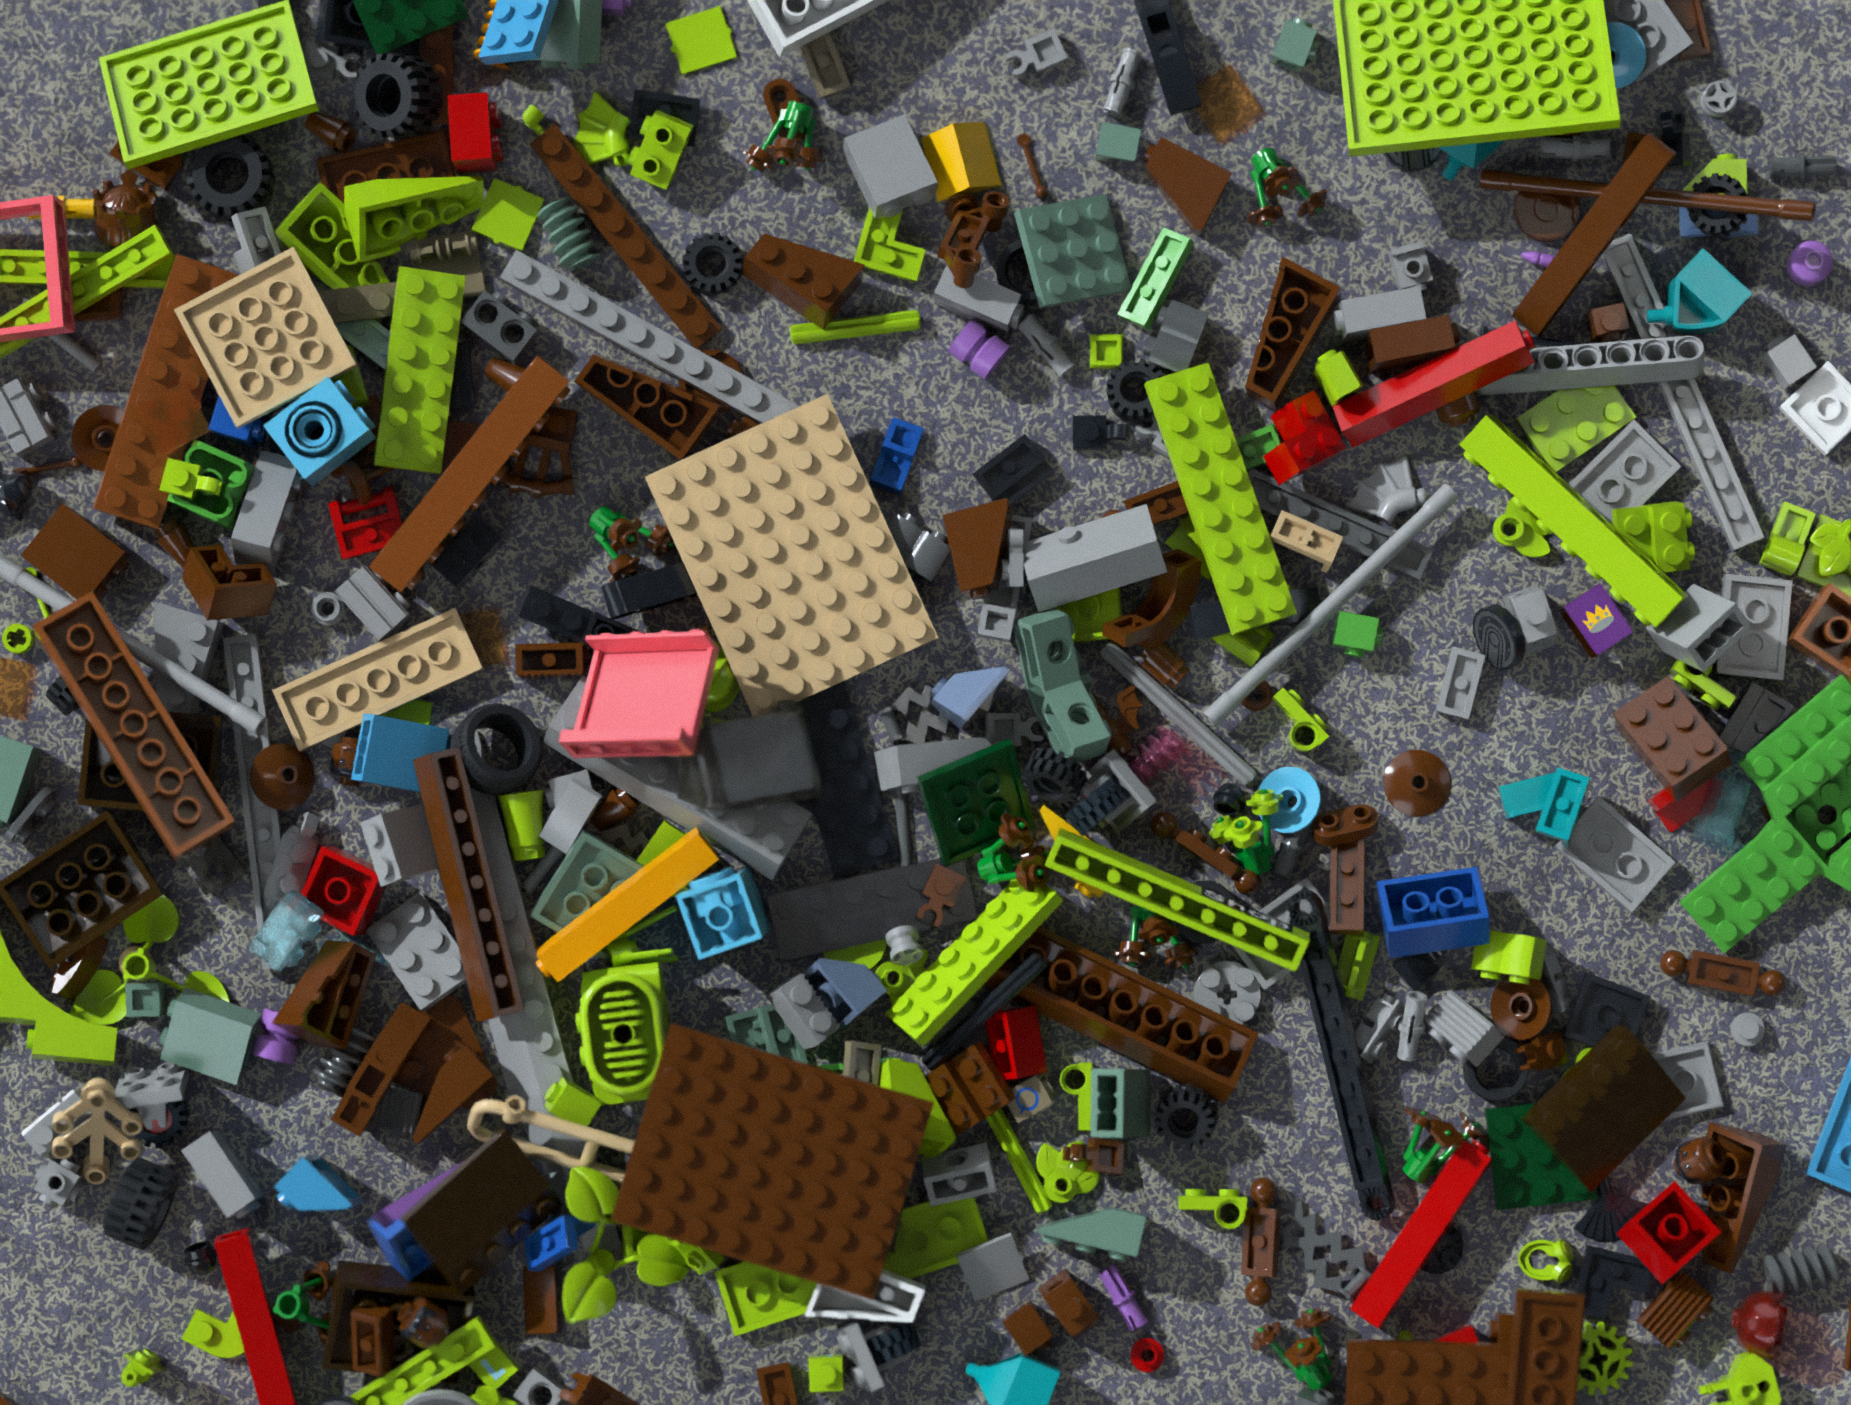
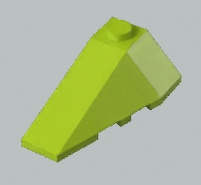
M481 176L374 179L344 186L345 217L357 259L360 263L393 255L401 250L400 245L415 237L421 240L428 236L427 231L442 223L450 225L480 209L483 204V178Z

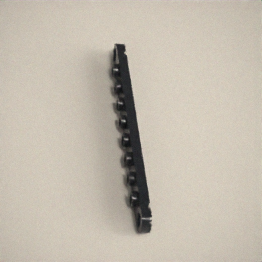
M1304 890L1294 894L1289 899L1288 912H1290L1289 916L1294 927L1310 933L1309 943L1300 964L1355 1190L1358 1191L1359 1207H1362L1361 1211L1365 1213L1366 1218L1369 1217L1370 1220L1379 1221L1392 1214L1395 1208V1198L1323 902L1315 892ZM1302 899L1307 900L1312 905L1311 909L1313 911H1311L1309 917L1305 916L1300 910V901ZM1375 1194L1376 1196L1379 1195V1198L1382 1197L1381 1200L1384 1201L1382 1211H1378L1373 1207L1371 1203L1372 1195Z

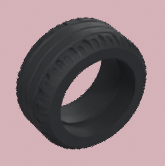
M502 703L483 705L473 710L455 729L450 749L460 747L470 788L486 795L498 796L509 794L524 785L537 771L543 753L541 736L539 731L536 730L537 727L534 726L533 721L531 722L530 718L525 713L523 714L521 710H517V708L507 704L502 705ZM481 728H490L508 737L517 752V769L502 771L488 765L476 749L475 731Z

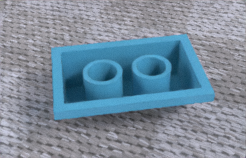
M317 1154L303 1156L274 1186L280 1192L277 1198L290 1210L293 1208L298 1210L350 1209L361 1206L365 1201Z

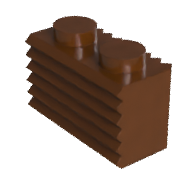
M583 642L515 644L516 675L522 680L525 678L531 680L532 677L535 680L539 677L542 680L545 677L549 680L554 677L557 680L559 676L562 679L566 676L569 679L572 676L576 679L579 676L582 677V675L585 677L586 647Z
M1679 1270L1635 1321L1664 1347L1671 1349L1675 1345L1679 1348L1691 1335V1332L1688 1331L1689 1327L1696 1320L1702 1322L1711 1313L1713 1307L1710 1303L1715 1298L1686 1272Z

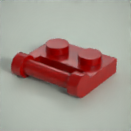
M393 485L383 488V492L373 494V499L363 506L357 499L341 503L336 500L328 503L343 560L381 551L403 523ZM387 504L388 513L344 524V515Z

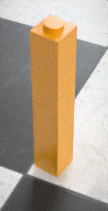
M696 826L536 949L538 958L536 964L547 978L552 975L557 982L561 981L719 860L717 851Z

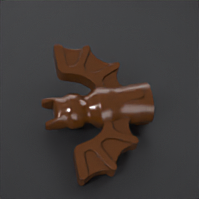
M1131 685L1117 695L1116 698L1120 709L1117 721L1108 716L1106 707L1101 704L1095 694L1093 695L1101 719L1106 720L1111 729V739L1109 740L1107 753L1114 749L1120 757L1134 748L1126 737V733L1131 729L1140 728L1137 714L1143 703L1136 696L1135 685Z

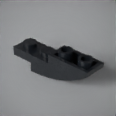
M1134 0L1170 116L1202 106L1169 0Z
M532 585L529 587L518 613V617L577 643L583 642L589 648L592 647L585 641L586 636L641 632Z

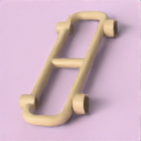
M510 1096L505 1102L485 1099L476 1102L471 1108L467 1121L468 1130L479 1141L485 1143L496 1133L485 1129L481 1125L485 1113H495L501 1115L503 1120L509 1124H517L521 1121L586 1140L582 1155L578 1157L512 1137L527 1156L571 1169L574 1167L592 1168L605 1174L612 1181L623 1182L626 1170L595 1162L594 1159L599 1145L631 1154L634 1140L526 1109L525 1101L519 1096Z

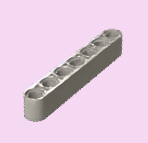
M1675 336L1534 348L1531 352L1536 363L1521 369L1524 370L1523 372H1514L1476 390V392L1481 395H1499L1692 379L1699 376L1703 371L1704 346L1697 337Z

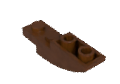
M404 1002L400 1003L345 1090L347 1092L331 1117V1121L359 1137L363 1135L394 1079L399 1076L431 1018Z

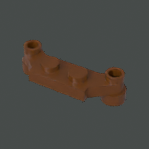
M988 192L983 197L982 207L965 212L958 210L939 246L937 258L944 259L954 276L953 282L957 287L970 288L973 285L975 273L980 269L982 258L977 250L987 231L997 232L1001 229L1003 217L1008 213L1010 200L1005 194Z

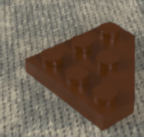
M449 994L424 1013L418 1009L419 1012L431 1018V1021L399 1076L393 1082L430 1095L438 1072L446 1063L443 1057L456 1045H459L461 1049L465 1045H469L491 1069L460 998ZM496 1076L461 1107L471 1110L476 1102L494 1099L499 1086Z

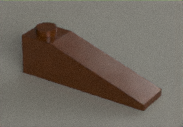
M1709 1123L1706 1136L1722 1145L1726 1154V1164L1719 1177L1709 1180L1707 1187H1702V1198H1708L1709 1201L1708 1218L1721 1231L1719 1235L1702 1249V1262L1732 1274L1777 1181L1787 1145L1760 1133L1718 1123Z

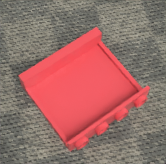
M692 629L689 632L663 630L659 633H642L635 631L630 634L614 635L612 633H601L600 635L586 636L585 641L593 648L594 654L574 730H562L559 743L573 758L694 755L719 652V647L705 631Z

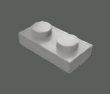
M1454 646L1451 648L1435 712L1469 720L1486 655Z

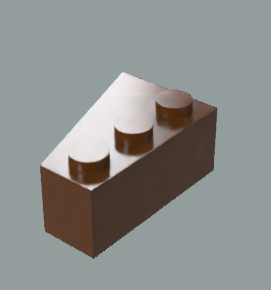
M764 233L745 256L743 276L824 330L861 284L865 264Z
M326 940L272 1023L318 1047L346 1049L376 954L354 942Z

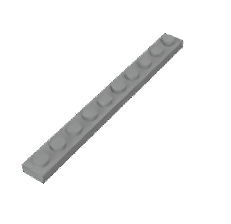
M1629 233L1613 240L1602 254V257L1621 301L1624 302L1625 310L1638 339L1675 337L1676 334L1671 326H1665L1664 323H1647V310L1664 309L1632 234ZM1695 378L1657 382L1731 551L1763 539V532Z
M518 250L515 251L500 276V280L505 284L759 424L799 407L794 402Z
M251 634L223 638L230 697L239 703H244L268 718L258 635ZM233 721L262 970L298 966L291 907L263 894L282 838L279 810L266 806L255 795L250 782V769L257 754L271 745L269 723H267L261 734L255 735Z

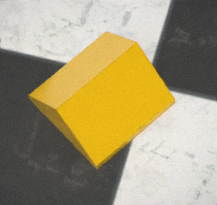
M985 122L952 123L921 138L925 157L938 182L936 189L937 202L949 200L953 195L961 192L972 194L1002 186Z

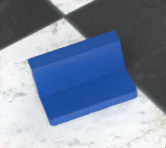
M563 1215L528 1236L524 1240L528 1271L540 1272L577 1250V1237L596 1227L595 1222L586 1223L576 1217Z
M373 1217L366 1220L386 1261L409 1282L431 1265L400 1218L386 1229Z

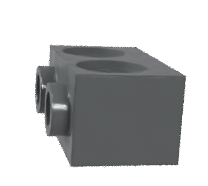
M484 290L460 322L466 329L511 363L517 365L540 335L535 328L537 322L523 311L517 315L508 307L511 302L497 291L491 295ZM487 308H494L498 311V316L492 323L481 321V314ZM513 328L524 330V337L518 343L507 341V334Z

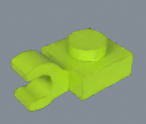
M168 458L159 490L164 493L194 500L197 490L220 496L223 483L215 478L201 476L203 467L200 465Z

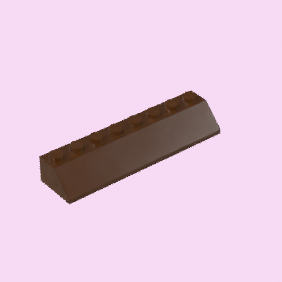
M1041 926L983 984V986L994 991L1031 955L1038 953L1046 961V967L1012 1000L1024 1006L1036 1005L1038 1013L1183 1084H1193L1192 1088L1196 1090L1199 1086L1204 1089V1094L1209 1093L1212 1098L1224 1104L1233 1092L1259 1035L1258 1032Z

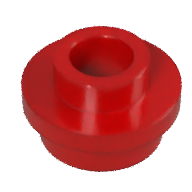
M1142 1338L1132 1346L1130 1358L1138 1370L1152 1372L1163 1363L1164 1350L1158 1341L1152 1338ZM1151 1349L1153 1351L1154 1357L1151 1361L1146 1362L1142 1360L1141 1353L1143 1350Z

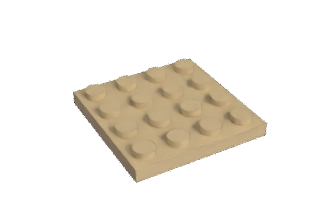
M294 247L174 309L237 429L304 395L326 377L332 380L357 367L353 356Z

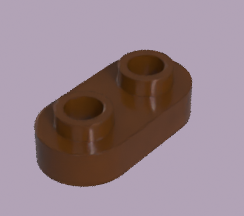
M774 79L764 88V103L773 125L776 124L781 109H787L789 101L801 103L793 84L788 80ZM778 92H783L787 96L786 100L782 103L774 100V96ZM785 123L778 133L779 138H787L789 132L784 128ZM804 129L803 134L796 133L794 141L798 143L803 141L806 129Z
M1364 804L1319 814L1312 822L1313 838L1321 845L1334 846L1370 837L1378 829V814L1373 807Z

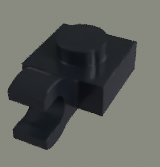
M1673 110L1661 112L1662 136L1656 137L1663 138V143L1677 153L1665 171L1690 167L1689 133L1682 132L1686 122L1684 113L1675 114Z
M1073 415V450H1106V440H1130L1129 424L1106 425V415Z
M1447 950L1402 956L1392 967L1413 991H1416L1440 970L1434 961Z

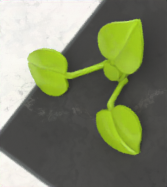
M162 895L123 921L124 932L128 940L133 943L146 942L142 948L138 949V952L131 953L124 959V984H122L121 978L115 972L102 969L97 970L88 985L76 997L70 1014L99 1025H111L120 1022L126 1017L125 983L131 982V979L145 982L154 978L181 991L177 994L176 998L180 996L185 988H189L229 1003L230 1000L223 984L210 973L194 971L188 975L183 986L156 972V964L150 956L146 955V952L152 947V941L156 943L169 941L177 932L179 926L177 908L167 896Z
M588 1167L572 1168L566 1188V1202L574 1217L586 1223H592L600 1219L593 1244L589 1247L591 1254L581 1263L572 1267L564 1281L563 1305L569 1324L583 1320L598 1319L608 1314L614 1308L617 1299L616 1289L612 1281L606 1278L612 1270H617L619 1267L632 1262H639L637 1266L638 1277L646 1284L655 1287L675 1284L683 1279L690 1270L681 1253L674 1246L670 1245L664 1236L649 1233L639 1241L637 1245L638 1255H632L619 1261H615L614 1256L608 1250L599 1249L598 1246L607 1223L605 1215L613 1214L619 1192L609 1177L600 1171Z

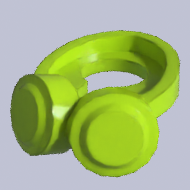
M1541 1239L1534 1240L1523 1246L1519 1252L1518 1263L1521 1270L1531 1278L1537 1280L1553 1279L1557 1283L1562 1284L1570 1277L1573 1266L1570 1263L1573 1259V1250L1565 1239H1560L1556 1242ZM1540 1249L1548 1256L1557 1257L1560 1262L1557 1265L1548 1264L1545 1268L1538 1270L1530 1264L1529 1258L1533 1251Z

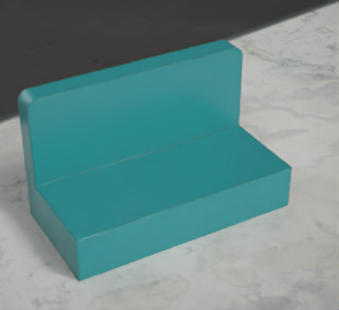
M1557 767L1536 827V833L1562 841V846L1569 847L1590 787L1589 777Z
M1555 772L1499 786L1498 789L1506 819L1543 810Z

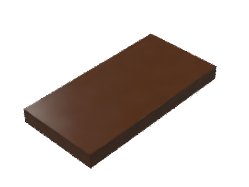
M445 130L316 159L321 183L343 203L344 186L374 179L456 177Z
M1516 1288L1505 1405H1576L1585 1294Z

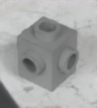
M68 1158L61 1160L51 1159L49 1163L43 1162L34 1177L38 1181L34 1190L41 1193L39 1199L55 1208L59 1204L65 1206L70 1205L71 1202L76 1203L86 1186L82 1184L85 1178L82 1172L79 1171L81 1166ZM55 1176L59 1177L62 1181L59 1189L51 1185Z

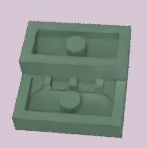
M772 1004L722 1017L728 1040L808 1064L805 1050Z

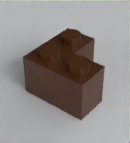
M221 545L190 547L182 580L207 620L269 615L277 585L264 563L233 565Z

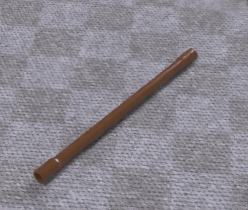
M1483 169L1480 177L1481 189L1517 190L1596 199L1600 197L1609 185V183L1516 174L1511 171ZM1655 187L1650 190L1641 202L1645 204L1774 216L1786 220L1806 222L1814 221L1816 203L1812 201L1775 200Z

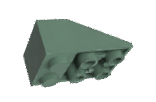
M1108 1207L1038 1225L1036 1231L1038 1234H1042V1241L1062 1246L1063 1240L1075 1242L1074 1247L1077 1250L1095 1254L1096 1248L1108 1250V1257L1129 1261V1256H1138L1146 1216L1123 1209Z

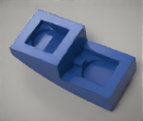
M894 417L892 418L869 485L901 495L924 431L923 427Z

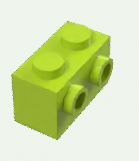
M659 110L654 112L652 117L647 115L640 130V134L645 136L641 147L634 146L627 163L633 166L629 175L667 190L673 180L694 125Z

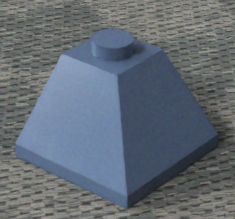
M1006 667L957 673L949 681L943 677L931 690L935 697L930 704L961 729L1010 670Z
M820 958L803 973L805 974L804 979L809 980L808 985H813L812 990L816 991V996H820V1001L824 1002V1007H828V1012L832 1013V1018H836V1023L840 1024L839 1029L834 1032L835 1035L887 991L878 975L870 971L863 964Z

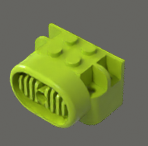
M652 962L582 972V998L580 999V1012L576 1013V1025L578 1033L582 1034L583 1046L580 1047L581 1065L587 1068L589 1079L592 1080L595 1097L598 1098L601 1106L648 1100L669 1032L662 963ZM622 1024L630 1026L633 1032L631 1041L626 1044L619 1043L615 1038V1030Z

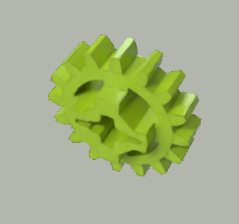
M1598 1321L1595 1329H1593L1590 1322H1584V1331H1582V1340L1585 1346L1580 1353L1579 1369L1586 1368L1591 1371L1594 1381L1587 1380L1579 1374L1577 1390L1580 1391L1585 1385L1587 1386V1394L1592 1396L1595 1388H1598L1602 1395H1607L1608 1385L1618 1390L1620 1387L1616 1380L1619 1377L1626 1380L1629 1378L1623 1372L1624 1367H1633V1363L1626 1360L1625 1357L1633 1352L1632 1349L1623 1348L1622 1346L1627 1340L1626 1336L1621 1335L1616 1338L1617 1328L1614 1326L1604 1331L1605 1325L1601 1321ZM1597 1336L1607 1338L1614 1347L1605 1348L1601 1346ZM1594 1348L1597 1353L1603 1354V1359L1598 1361V1369L1595 1364L1588 1362V1358L1593 1356ZM1617 1361L1614 1371L1608 1376V1368L1612 1362Z

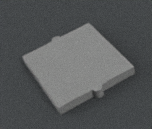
M1011 1232L956 1254L963 1271L962 1280L968 1284L974 1301L1030 1280L1022 1262L1024 1255L1021 1251L1018 1252Z

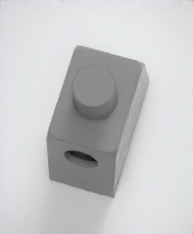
M1532 586L1502 596L1506 609L1517 620L1518 624L1515 625L1517 633L1522 632L1524 636V656L1555 646L1558 631L1542 588Z

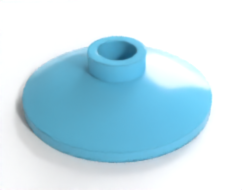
M1608 22L1610 50L1615 53V60L1612 62L1615 86L1618 89L1630 85L1640 76L1646 63V47L1640 34L1631 26L1620 22Z
M1282 767L1271 772L1262 781L1258 789L1274 790L1275 794L1284 796V800L1279 801V812L1270 815V828L1280 833H1294L1306 828L1315 819L1320 809L1321 792L1318 783L1312 775L1297 767ZM1296 796L1297 803L1294 807L1290 808L1288 800Z

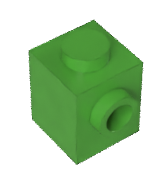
M1339 611L1336 616L1331 646L1345 649L1344 654L1347 656L1364 658L1365 653L1371 654L1374 651V646L1380 647L1383 627L1378 626L1379 618Z

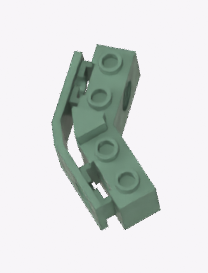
M1053 608L1018 619L1019 624L1013 626L1026 691L1033 711L1055 753L1058 754L1059 751L1065 753L1064 757H1073L1075 759L1074 764L1105 754L1111 739V729L1108 722L1101 719L1097 711L1096 700L1092 693H1089L1093 683L1090 672L1079 668L1081 659L1073 643L1072 635L1075 630L1071 618L1068 614Z

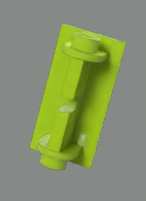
M1364 931V935L1345 936L1338 961L1345 997L1363 1001L1380 936Z
M144 1348L143 1351L136 1349L124 1355L130 1361L121 1374V1380L126 1386L135 1387L139 1383L148 1381L152 1375L164 1371L165 1367L159 1364L161 1358L147 1348Z

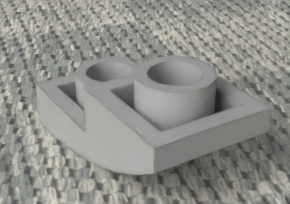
M574 777L559 799L539 837L567 854L584 825L591 819L602 795Z

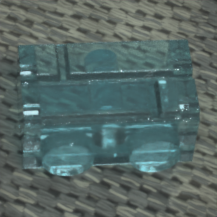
M1718 773L1711 778L1692 837L1723 848L1732 847L1736 835L1734 829L1738 828L1752 783L1724 773Z
M292 889L280 899L248 946L249 950L260 959H264L276 971H281L288 965L294 967L305 954V951L301 948L305 941L311 942L323 926L318 922L323 917L324 911L313 902H309L300 892Z

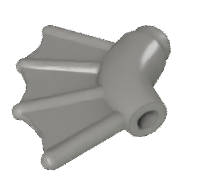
M1403 455L1402 458L1393 463H1379L1373 475L1365 480H1359L1356 497L1346 507L1349 510L1375 515L1381 521L1391 524L1399 512L1416 509V506H1423L1427 501V490L1425 488L1415 489L1409 458L1407 455Z

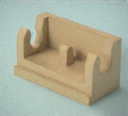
M1283 510L1270 534L1273 545L1277 543L1323 563L1320 571L1327 573L1332 565L1343 539L1342 536Z

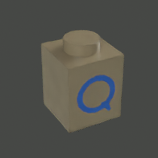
M1036 1074L1010 1088L1016 1099L1007 1105L1017 1123H1020L1052 1105L1053 1102L1050 1097L1055 1095V1092L1046 1077L1039 1079Z

